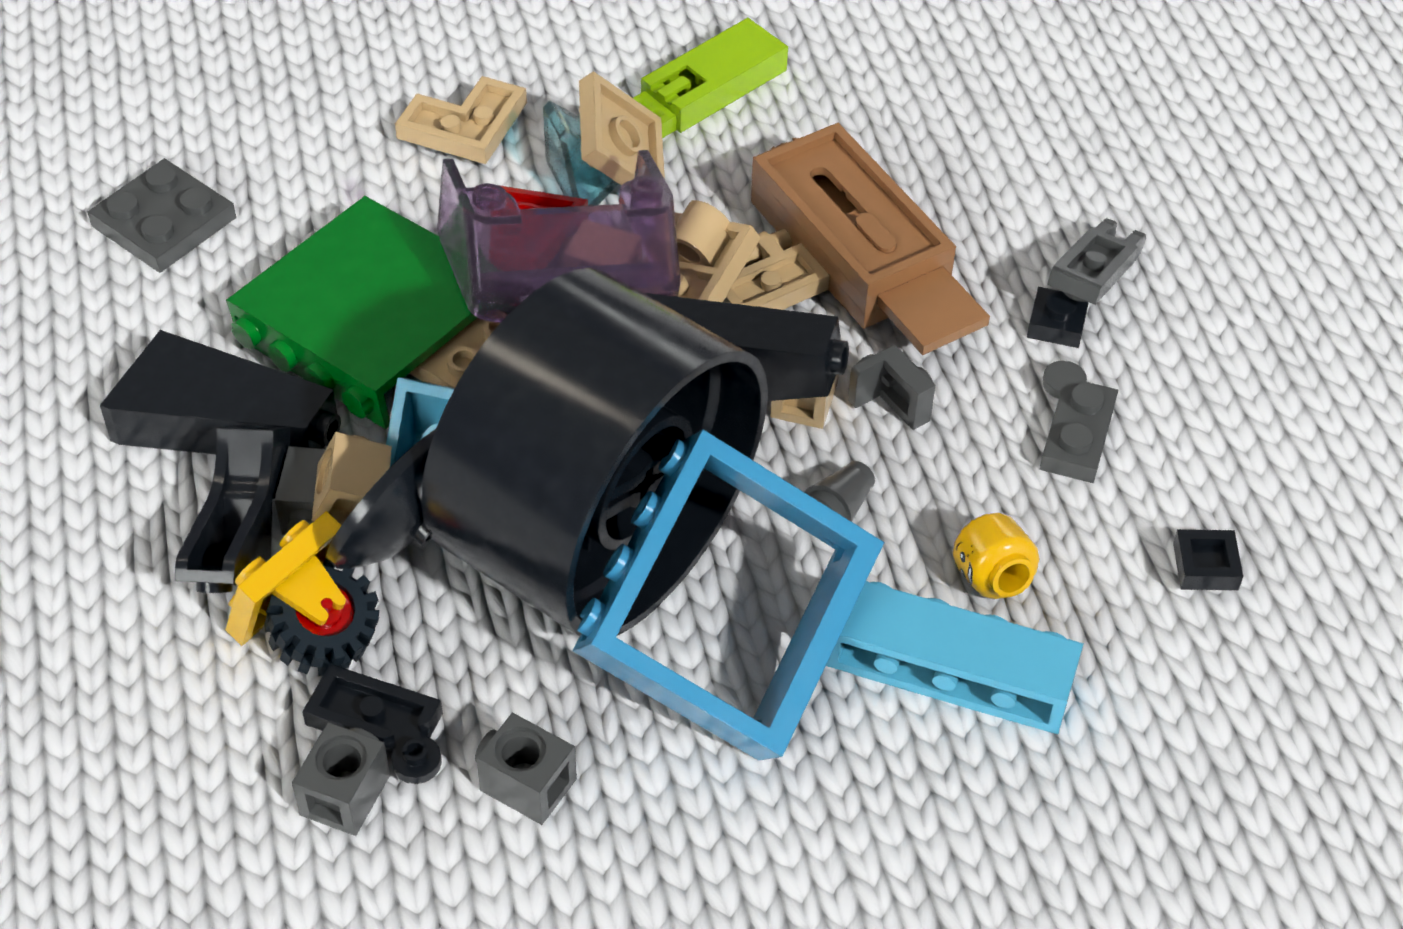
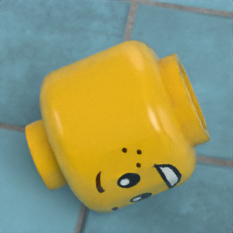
M1001 513L981 515L971 520L962 528L954 542L953 557L956 567L970 585L983 597L1000 599L1016 596L1029 587L1037 572L1040 560L1037 546L1009 515Z

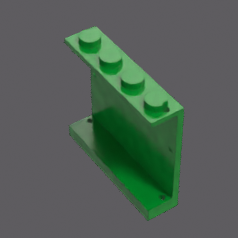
M367 196L362 197L226 299L233 321L231 324L233 328L231 330L241 345L247 349L255 348L263 353L284 372L292 371L307 381L333 389L335 399L345 404L352 414L360 419L366 417L385 430L389 428L390 417L384 394L396 385L397 378L407 376L492 305L495 304L509 313L519 305L514 277Z

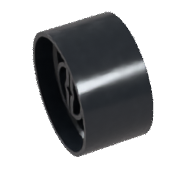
M584 268L562 274L535 290L505 317L478 350L447 402L430 445L422 481V514L427 531L439 546L580 637L581 633L577 631L583 619L580 617V614L591 599L596 598L599 600L609 581L608 578L603 576L604 569L614 551L621 544L628 545L637 528L635 524L631 523L633 513L647 492L652 491L655 493L664 476V473L658 469L663 457L669 455L676 439L683 441L703 429L751 460H754L763 431L768 400V386L764 368L760 361L751 353L605 271ZM703 468L617 636L645 619L684 580L718 533L740 490Z

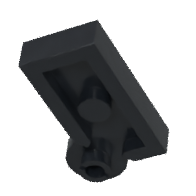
M329 664L302 711L305 725L323 731L328 722L348 730L354 727L364 729L376 736L379 741L384 742L386 752L392 754L393 771L399 779L406 783L420 784L434 778L440 771L442 759L440 747L430 737L443 715L441 700Z

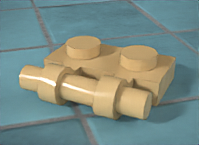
M785 229L771 234L763 231L758 233L761 238L723 302L784 310L829 289L830 275L802 243L791 247L792 240Z

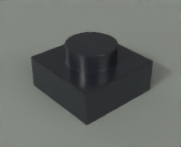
M1038 287L1027 338L1079 348L1089 302H1079L1070 299L1063 291Z
M1177 529L1173 546L1181 590H1239L1243 579V572L1235 530Z

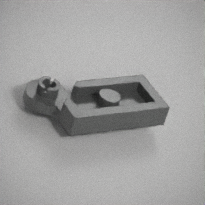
M1056 361L1048 365L1043 374V387L1045 391L1059 400L1039 470L1094 483L1118 389L1087 382V375L1078 364L1070 361Z

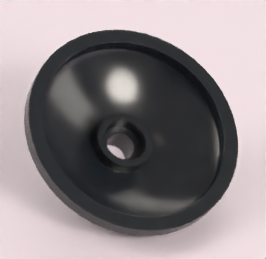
M436 429L422 438L399 458L349 514L327 550L326 559L337 569H354L381 562L402 551L413 541L424 546L432 539L424 523L421 495L425 464Z

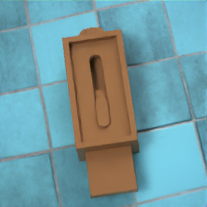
M839 122L801 138H792L790 142L781 143L776 147L773 146L771 150L753 157L751 203L776 231L785 229L789 233L792 240L791 247L802 243L830 275L828 290L863 329L889 318L922 355H925L989 325L990 315L952 276L956 245Z

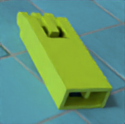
M747 17L642 77L641 93L633 97V99L661 118L662 138L676 130L682 133L787 71L788 46Z

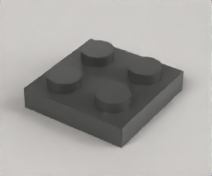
M165 158L87 211L93 228L159 273L236 219L233 202Z

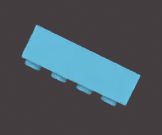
M866 581L826 666L1058 735L1084 643L1066 639L1055 632H1042L1014 624L996 615H983L951 606L940 599L923 598L892 589L881 582Z

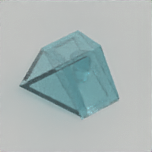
M549 100L543 107L546 162L564 196L588 199L589 215L619 183L599 170L590 167L581 159L580 116Z

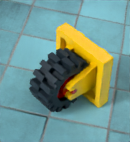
M327 511L311 524L306 520H302L292 527L279 543L282 549L267 562L262 557H258L241 571L235 580L237 585L236 593L228 604L231 607L225 629L243 646L265 627V633H271L268 641L273 651L278 648L282 650L280 657L282 662L287 666L293 659L300 662L297 671L308 674L311 666L318 667V676L324 675L329 664L348 669L353 659L357 662L363 656L375 632L380 611L375 610L379 601L376 591L367 592L370 581L364 574L356 580L352 577L355 568L340 571L334 569V566L326 559L327 550L342 526Z

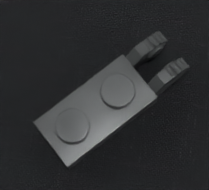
M1108 218L1104 219L1096 228L1091 227L1055 263L1047 285L1063 291L1070 299L1096 305L1134 264V261H1136L1143 249L1146 234L1135 230L1125 240L1115 237L1116 221Z

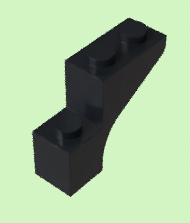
M232 425L217 428L216 461L211 489L205 504L177 555L175 581L196 582V591L202 593L232 592L233 585H236L235 580L248 564L258 557H262L266 562L271 558L272 500L275 499L287 450L290 446V427Z

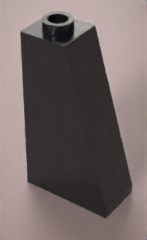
M646 293V295L755 356L762 364L766 374L768 386L767 401L827 397L830 394L836 374L843 375L846 371L849 344L847 341L841 340L838 316Z
M159 330L100 404L111 442L119 445L215 455L217 428L232 425L290 427V447L323 449L325 446H328L335 432H339L341 426V418L337 414L333 389L163 330Z

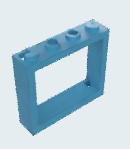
M702 429L683 441L676 439L669 455L662 458L658 469L664 473V476L655 493L652 491L647 492L636 507L631 523L635 524L637 528L628 545L621 544L610 557L603 572V576L608 578L609 581L599 600L596 598L591 599L580 614V617L583 619L577 631L581 635L572 651L757 760L783 757L885 542ZM703 468L835 549L753 718L616 638Z

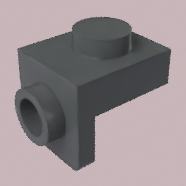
M894 344L875 355L870 354L863 357L852 367L848 401L855 408H858L880 396L912 430H915L928 423L931 419L936 385L925 369L917 367Z

